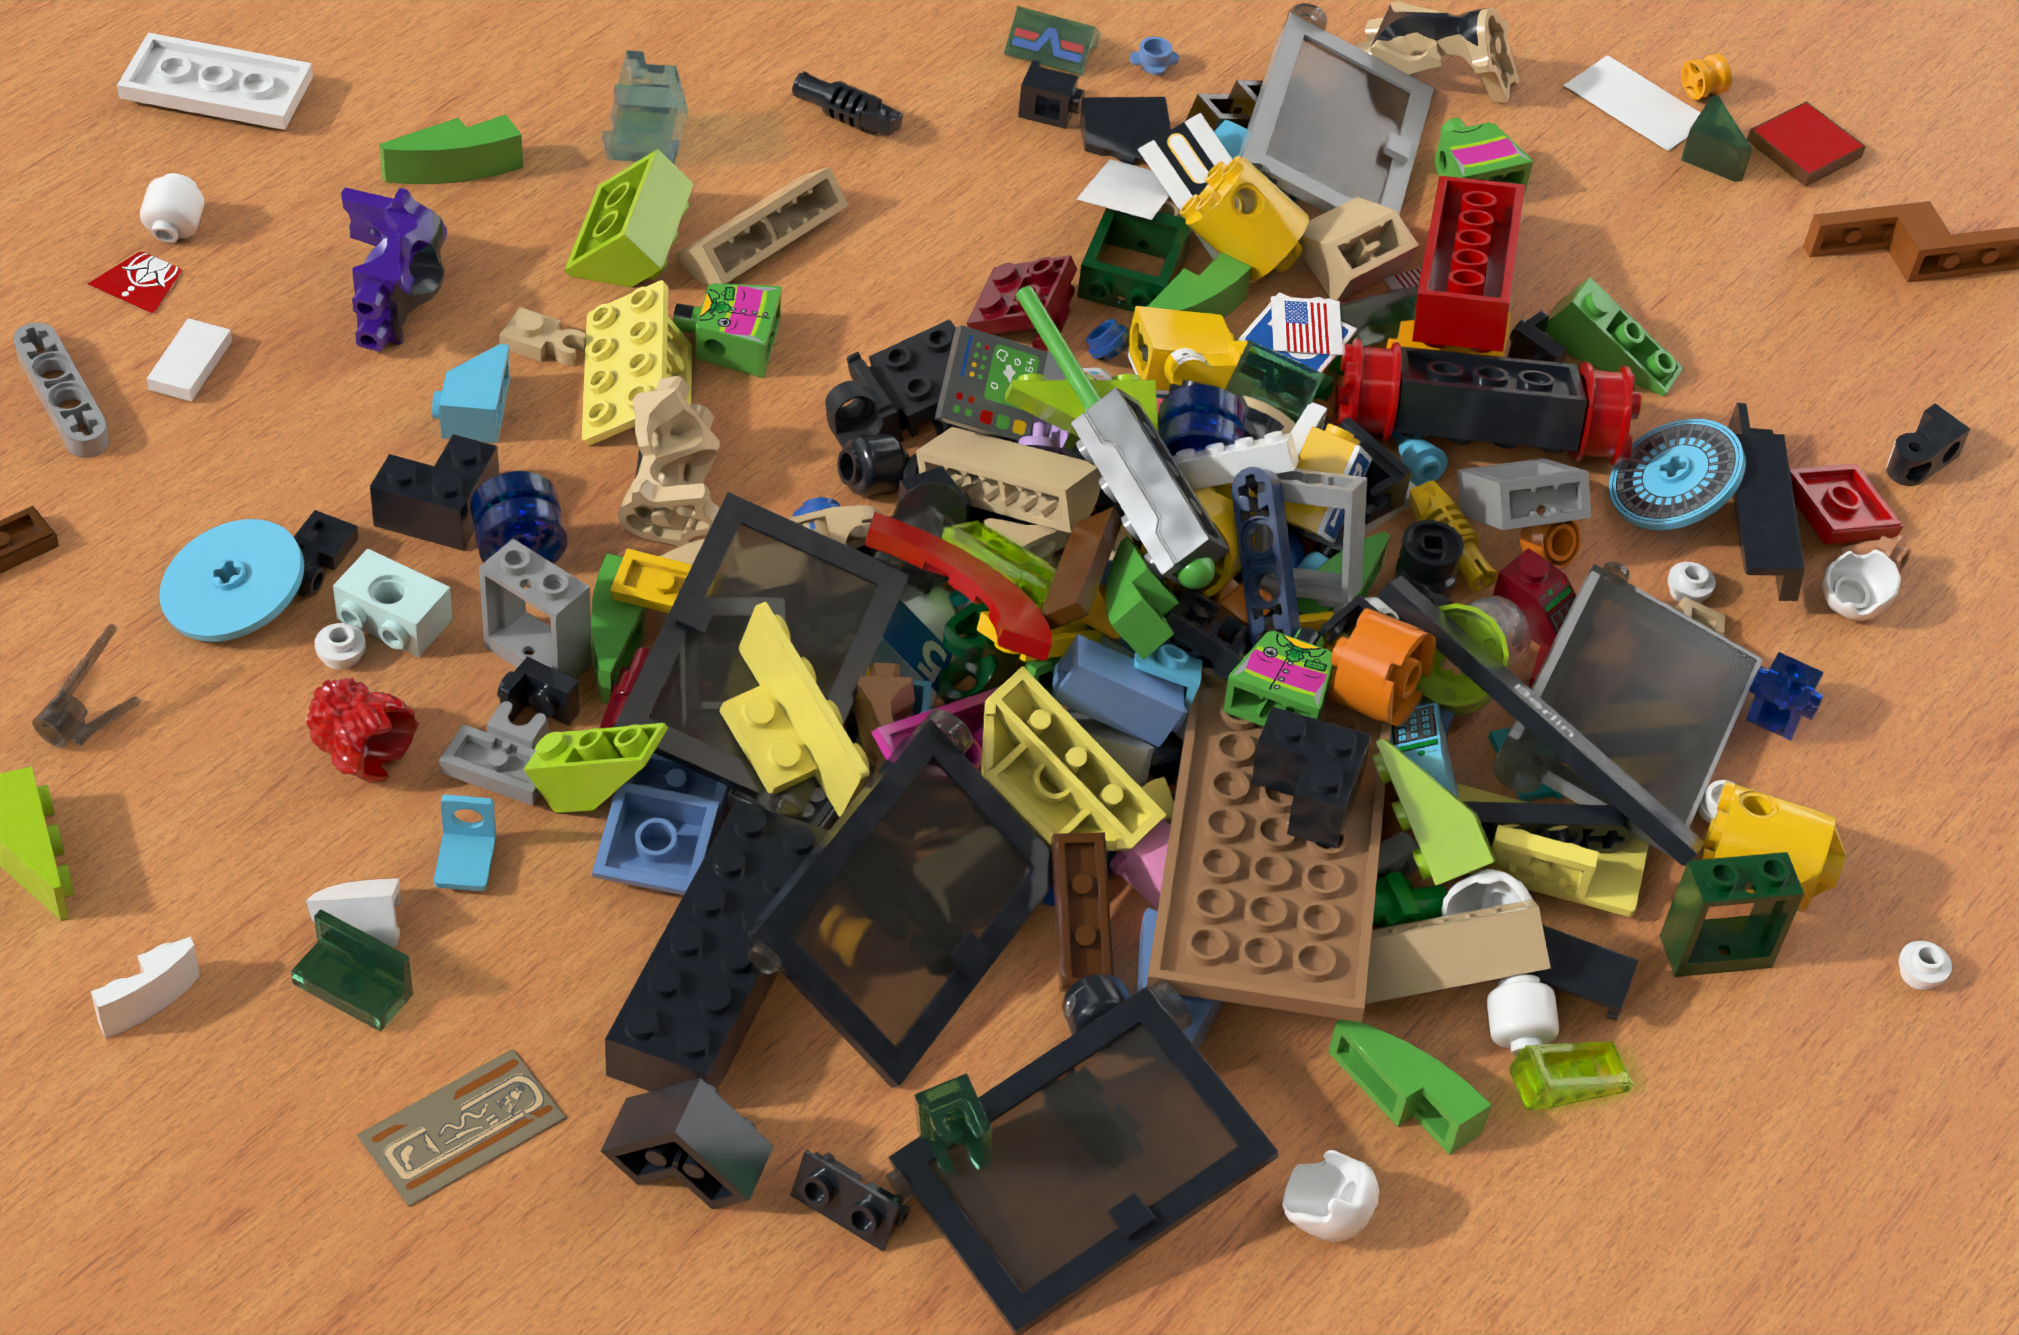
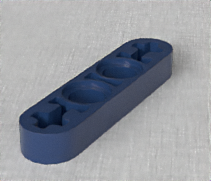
M1248 467L1241 470L1235 476L1232 483V500L1250 640L1254 647L1267 632L1275 631V629L1283 630L1285 635L1294 638L1300 629L1280 479L1274 472L1268 469ZM1256 482L1264 483L1265 492L1259 493L1257 498L1249 496V488L1255 487ZM1261 509L1269 511L1270 515L1269 517H1251V512L1260 513ZM1265 524L1272 530L1273 543L1267 551L1261 553L1254 547L1253 535L1258 527ZM1271 573L1277 577L1280 590L1278 595L1268 602L1260 595L1259 584L1265 575ZM1282 608V615H1263V609L1279 610Z

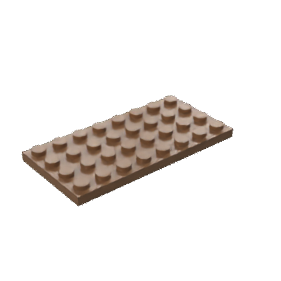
M1202 667L1200 686L1188 711L1146 986L1152 991L1362 1022L1365 1009L1386 786L1381 780L1372 755L1380 753L1376 744L1377 740L1384 738L1390 741L1391 724H1384L1332 703L1329 700L1332 686L1329 685L1321 720L1372 735L1364 776L1337 849L1287 835L1293 795L1251 784L1257 743L1264 726L1223 712L1228 680L1218 677L1213 668Z

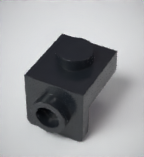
M1540 311L1528 320H1521L1513 328L1509 337L1511 346L1508 358L1564 363L1567 349L1545 334L1549 315L1544 311Z

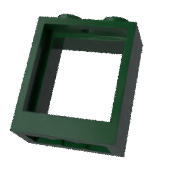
M1106 208L1081 263L1077 297L1131 312L1135 311L1136 306L1147 307L1181 272L1189 252L1192 229L1186 225L1184 218L1159 211L1150 220ZM1108 244L1166 259L1159 277L1100 261ZM1117 296H1122L1125 300H1120Z
M1788 852L1691 860L1687 862L1659 935L1674 977L1773 967L1804 896V891ZM1745 890H1754V893H1749ZM1754 903L1748 916L1705 919L1709 907ZM1718 950H1726L1729 955H1723Z

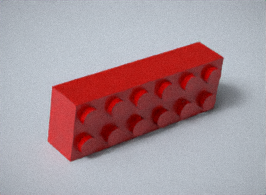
M1439 176L1417 292L1412 342H1421L1433 348H1443L1446 346L1465 347L1477 353L1503 352L1525 192L1524 184Z

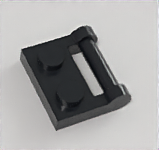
M1186 587L1178 599L1179 603L1173 607L1166 619L1174 632L1169 639L1180 649L1188 652L1195 650L1212 661L1215 674L1222 679L1228 680L1230 673L1244 658L1243 655L1253 648L1250 640L1249 625L1229 609L1199 590ZM1218 631L1226 635V641L1216 636Z

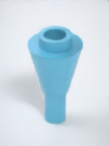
M1393 428L1392 436L1398 443L1402 463L1412 471L1410 481L1416 486H1420L1425 482L1438 480L1447 468L1448 459L1446 454L1424 439L1408 438L1402 435V433L1395 432Z

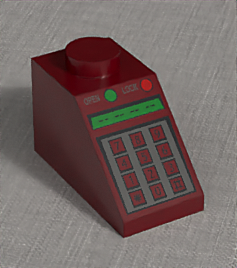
M1527 548L1499 571L1489 611L1539 646L1544 644L1551 648L1576 598V594L1567 575L1563 571ZM1589 625L1578 650L1592 639L1594 631L1591 625Z

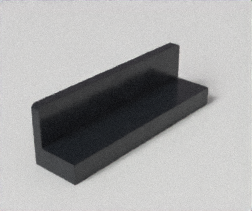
M1735 434L1742 445L1746 457L1744 476L1734 493L1745 573L1747 575H1775L1779 601H1798L1805 568L1784 434Z

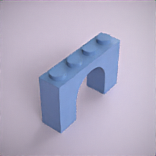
M1108 560L1100 582L1107 586V579L1112 564L1111 560ZM1170 610L1167 614L1164 615L1165 619H1167V617H1168V615L1170 614L1171 610ZM1078 634L1053 668V697L1063 706L1156 747H1160L1171 731L1175 733L1181 728L1187 716L1188 708L1184 705V686L1138 670L1134 667L1135 656H1132V658ZM1122 637L1115 639L1125 649L1135 654V651ZM1167 639V640L1162 644V645L1169 644V645L1176 646L1175 644H1173V643L1170 641V639Z

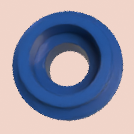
M1114 319L1101 323L1086 337V342L1090 346L1089 354L1093 359L1101 357L1105 360L1112 359L1126 347L1127 343L1125 340L1129 335V331L1124 325H1118Z

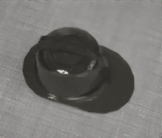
M941 482L922 483L910 489L898 501L892 518L924 530L959 548L961 546L966 525L967 507L962 495L951 485ZM883 552L882 562L909 573L910 576L907 583L916 587L921 594L929 595L932 588L943 585L949 580V577L923 570Z

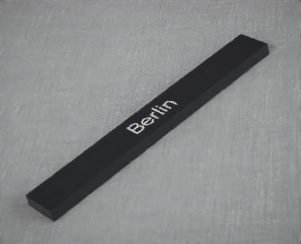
M1403 576L1390 581L1379 593V599L1406 623L1432 634L1436 638V649L1680 865L1686 867L1687 862L1691 861L1705 844L1703 840Z

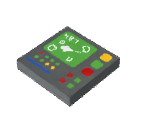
M963 325L956 327L935 419L995 438L1018 443L1020 438L1030 435L1034 415L1006 402L1005 393L1011 381L1017 380L1019 376L1043 374L1048 352Z

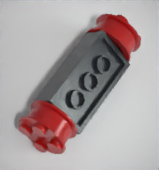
M1355 338L1352 345L1344 344L1341 371H1344L1343 386H1337L1334 412L1338 413L1337 426L1341 424L1343 419L1350 417L1368 434L1380 435L1384 443L1390 441L1394 428L1395 432L1402 433V435L1411 439H1425L1428 436L1446 437L1448 440L1458 444H1470L1475 440L1492 442L1494 445L1506 449H1514L1519 445L1538 447L1540 450L1548 453H1562L1564 450H1569L1572 462H1579L1582 456L1607 458L1611 466H1618L1621 460L1629 461L1633 437L1629 430L1631 419H1637L1640 413L1641 393L1634 391L1635 375L1632 374L1629 366H1621L1618 372L1593 370L1590 362H1583L1578 371L1576 364L1401 347L1398 342H1393L1390 349L1362 346V341L1359 338Z

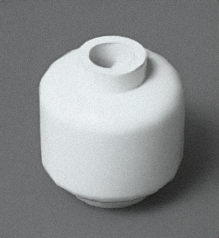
M176 173L166 174L163 177L154 179L148 185L140 209V220L145 228L151 232V235L161 242L174 243L178 239H188L197 232L204 209V196L192 179Z
M1526 974L1509 976L1501 979L1498 982V987L1489 993L1487 1010L1491 1039L1498 1046L1511 1049L1513 1056L1531 1057L1539 1055L1543 1052V1045L1552 1042L1558 1036L1559 1021L1555 993L1548 985L1540 983L1539 977Z

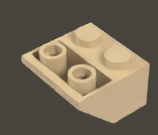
M1356 197L1310 220L1305 232L1298 241L1303 246L1301 253L1303 259L1329 297L1339 302L1403 270L1419 247L1418 242L1395 210L1360 197Z

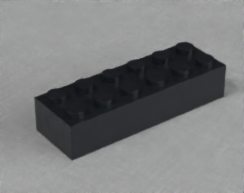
M736 799L605 1038L606 1076L647 1091H654L699 1078L717 1090L719 1089L781 968V961L764 944H760L753 937L752 934L759 927L754 921L829 830ZM812 906L789 933L794 940Z

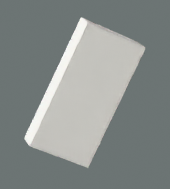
M188 318L147 377L148 390L192 402L231 344V330Z

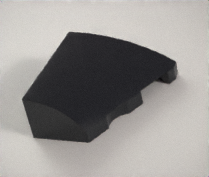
M1165 97L1082 98L1079 124L1086 152L1100 156H1113L1120 162L1134 165L1137 159L1144 160L1138 151L1140 147L1171 130Z

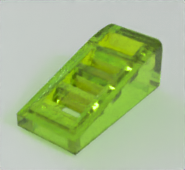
M1613 1041L1526 1045L1509 1067L1510 1075L1527 1110L1548 1109L1629 1092L1634 1086ZM1597 1060L1604 1075L1603 1077H1599L1592 1061ZM1575 1065H1577V1067H1578V1069H1579V1071H1580V1073H1581L1582 1078L1580 1077V1075H1579V1073H1578V1070H1577V1068H1576ZM1555 1069H1557L1561 1079H1559Z

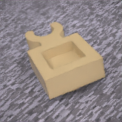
M521 307L518 308L499 335L500 344L509 345V352L542 362L547 354H550L560 364L565 366H575L576 349L585 351L586 334L576 329L561 331V320Z

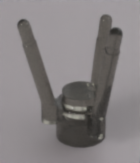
M109 624L86 656L69 675L56 696L32 720V725L36 732L51 745L63 748L72 739L76 744L82 746L93 733L140 704L139 697H131L86 724L84 718L87 716L88 711L81 701L72 696L115 634L117 627L114 624Z

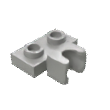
M505 701L498 706L488 721L487 732L464 724L461 726L439 759L440 773L533 806L541 793L523 769L536 751L537 743L549 733L548 719L544 714L539 713L526 725H514L508 718L512 713V704Z

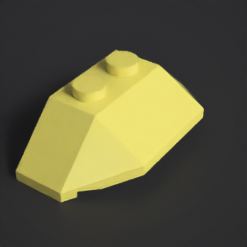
M1024 666L986 699L981 775L1051 851V837L1053 834L1105 832L1106 851H1130L1167 815Z

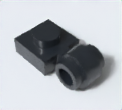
M317 510L313 511L294 535V539L299 545L304 559V573L296 593L297 595L302 597L307 593L315 595L320 590L325 578V569L319 565L335 571L358 541V526Z

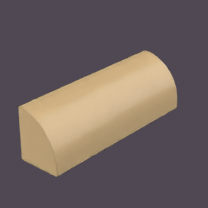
M826 167L801 175L677 252L676 256L684 268L699 282L707 286L713 283L726 284L840 212L849 204L830 167Z
M956 427L949 428L916 451L919 474L943 466L970 502V506L1067 533L1072 532L1075 523L1090 516L1100 492L1101 486L1098 480L1102 477V474L1096 465H1092L1088 461Z
M1533 899L1372 930L1365 1004L1551 969L1539 906Z

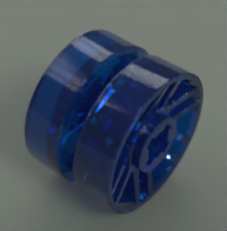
M1211 385L1185 386L1169 393L1160 403L1158 410V433L1172 456H1176L1177 452L1184 449L1193 448L1195 452L1206 450L1208 445L1223 443L1224 446L1235 444L1236 440L1244 438L1245 409L1242 402L1225 389Z
M528 471L506 472L488 479L474 492L470 501V511L479 555L483 563L512 539H515L553 564L564 554L568 539L555 486L546 477Z

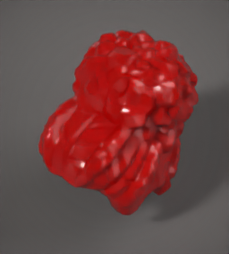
M354 678L324 681L322 687L316 688L313 693L314 698L311 700L306 720L312 742L321 751L332 755V765L342 774H351L368 783L385 781L389 776L381 767L382 764L401 760L413 741L414 733L419 724L415 720V712L404 701L392 694L384 692L370 693L364 683L356 682Z

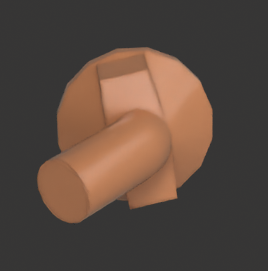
M1898 535L1891 539L1882 536L1879 541H1866L1840 548V553L1843 555L1847 551H1852L1856 555H1865L1873 550L1881 551L1897 565L1900 574L1909 560L1911 549L1906 547L1907 538L1903 535Z

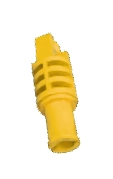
M1434 480L1410 489L1409 503L1418 522L1421 520L1443 522L1453 527L1462 536L1464 549L1458 569L1468 582L1470 589L1474 592L1481 591L1482 587L1478 580L1481 581L1485 589L1489 588L1496 581L1498 574L1478 548L1480 545L1479 536L1472 529L1471 524L1466 520L1457 504Z

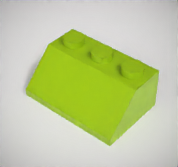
M656 149L599 184L564 271L570 277L631 288L647 278L649 280L657 278L667 267L668 260L666 258L671 245L679 235L677 228L681 217L689 208L687 201L694 183L659 149Z

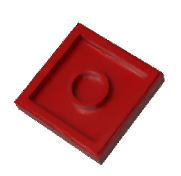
M1857 464L1790 469L1794 502L1825 545L1880 540L1882 536L1891 539L1898 536L1903 529L1902 523Z

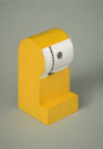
M1229 341L1228 353L1198 354L1192 349H1177L1166 359L1164 373L1170 384L1181 386L1183 380L1205 384L1210 387V393L1217 394V398H1220V395L1227 397L1244 395L1254 398L1256 377L1240 371L1243 363L1257 368L1256 365L1245 361L1247 353L1258 356V353L1247 341Z

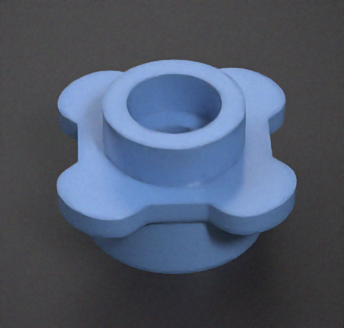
M1147 37L1140 42L1139 52H1132L1130 55V62L1132 64L1140 65L1145 72L1155 76L1163 75L1167 67L1176 65L1179 61V55L1172 51L1171 43L1161 37Z

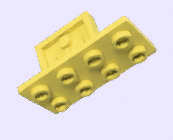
M663 280L647 287H640L633 293L608 304H602L587 314L582 440L588 446L635 427V412L632 399L637 393L655 391L661 378L682 377L690 386L686 401L691 405L692 344L668 317V286Z
M763 602L755 606L739 645L742 657L760 686L723 702L719 711L770 796L815 776L840 817L862 791L870 776L868 758L862 747L857 743L853 744L844 730L842 716L838 707L833 701L825 699L816 684L817 678L811 663L805 657L800 658L790 641V631L784 619L778 614L774 615L767 602Z
M1457 784L1461 801L1528 803ZM1516 824L1498 825L1491 846L1497 862L1469 873L1474 874L1483 869L1502 871L1521 881L1527 890L1632 917L1637 906L1649 843L1633 835L1632 842L1623 850L1615 853H1599L1598 851L1586 849L1573 843H1564L1531 834L1525 830L1513 829L1519 826ZM1555 826L1548 830H1562L1569 826Z

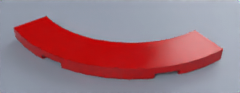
M874 512L864 543L867 544L866 546L902 559L923 570L949 577V585L965 595L974 604H982L984 602L990 609L988 618L995 628L997 645L999 647L1041 661H1047L1052 647V633L1049 624L1036 604L1018 586L987 563L965 550L924 530Z

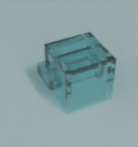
M626 50L619 82L614 85L613 90L615 99L610 115L613 128L612 131H603L602 135L607 160L637 162L656 149H659L675 164L688 114L677 67L646 64L643 51Z

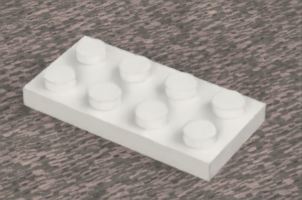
M148 33L118 82L117 88L119 99L285 130L313 78L312 63Z

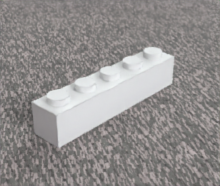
M1282 431L1268 433L1263 439L1253 440L1252 437L1236 440L1235 444L1224 446L1223 443L1208 445L1206 450L1197 452L1193 448L1184 449L1177 452L1176 456H1173L1193 490L1232 483L1235 476L1241 470L1248 467L1264 468L1279 474L1294 471L1299 462L1292 433L1282 434Z

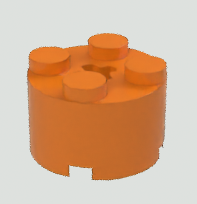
M1364 609L1350 638L1341 637L1333 649L1331 664L1338 668L1335 681L1330 690L1329 700L1332 703L1384 724L1401 726L1412 715L1424 694L1416 690V686L1421 674L1428 677L1431 676L1436 657V638L1421 628L1375 610Z

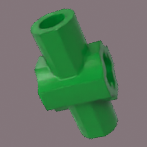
M1402 872L1385 874L1376 882L1372 927L1379 926L1380 928L1442 917L1443 899L1448 893L1442 885L1413 888L1410 879L1404 878Z

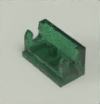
M967 1073L914 1094L917 1132L921 1140L927 1138L938 1166L945 1173L953 1174V1163L947 1156V1150L953 1144H962L968 1149L969 1158L977 1169L992 1164V1128Z

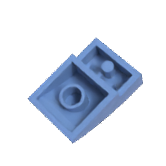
M653 753L647 764L615 791L593 867L592 877L684 895L722 826L728 807V792L731 790V787Z

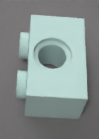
M367 549L333 585L336 617L338 620L354 625L361 631L383 640L385 644L393 649L404 650L418 658L453 620L449 586L370 549Z

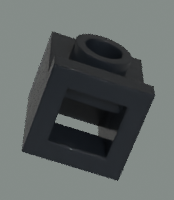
M1033 59L1021 84L1018 117L1066 129L1072 114H1080L1082 98L1085 97V90L1077 88L1079 76L1040 67L1041 61Z

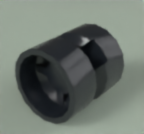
M1421 520L1411 524L1404 532L1399 552L1400 557L1397 560L1393 580L1403 576L1408 582L1411 581L1450 600L1464 549L1462 536L1453 527L1435 520Z

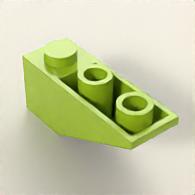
M1025 374L1019 376L1017 380L1011 381L1005 393L1006 402L1079 437L1071 422L1082 413L1085 414V408L1066 377L1065 380H1046V376L1043 374ZM1086 374L1100 398H1103L1117 387L1137 399L1158 432L1155 380H1141V376L1137 374H1121L1114 376L1112 380H1094V376Z
M665 723L634 724L623 727L547 733L537 743L536 751L523 770L554 813L592 811L647 764L668 727Z
M1384 738L1377 740L1376 744L1380 753L1372 755L1383 783L1386 784L1392 781L1400 800L1392 803L1401 828L1404 832L1412 829L1420 848L1413 850L1412 854L1422 878L1425 880L1432 877L1437 886L1497 862L1477 813L1389 740Z
M32 766L0 773V867L61 921L69 919L64 898L74 896L75 893L68 864L56 866L54 858L65 855L58 824L47 826L45 817L55 815L48 784L37 787Z

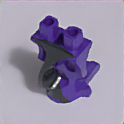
M345 187L341 192L343 209L349 214L351 220L349 225L350 238L375 246L364 264L355 266L352 269L355 293L352 305L353 311L357 314L358 326L355 332L356 344L362 348L381 352L387 342L398 345L404 342L403 325L408 313L431 300L440 290L445 278L440 249L447 238V228L434 211L416 202L406 189L399 188L393 199Z

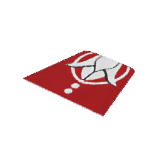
M138 252L87 283V285L154 314L180 276L182 270L150 254Z

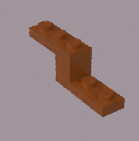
M1930 201L1814 214L1803 245L1809 257L1887 248L1907 282L2019 269V227L1951 235Z

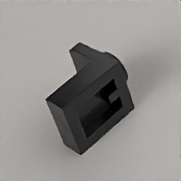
M528 656L514 672H508L499 684L497 696L500 699V704L505 701L512 704V713L508 717L511 722L516 719L526 706L532 708L537 714L542 713L547 718H553L568 726L580 713L579 680Z

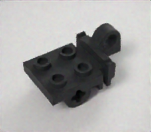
M950 319L869 356L870 367L862 360L859 352L847 357V364L853 381H845L835 386L828 393L825 400L829 428L843 449L851 438L858 435L888 434L902 442L904 441L902 431L905 429L913 437L918 434L916 425L930 420L935 427V415L956 329ZM854 399L850 404L843 406L846 402Z

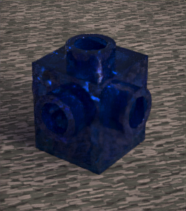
M1778 652L1770 668L1760 666L1753 679L1749 692L1754 694L1755 698L1746 720L1791 741L1802 719L1805 717L1813 720L1825 694L1817 691L1824 672Z

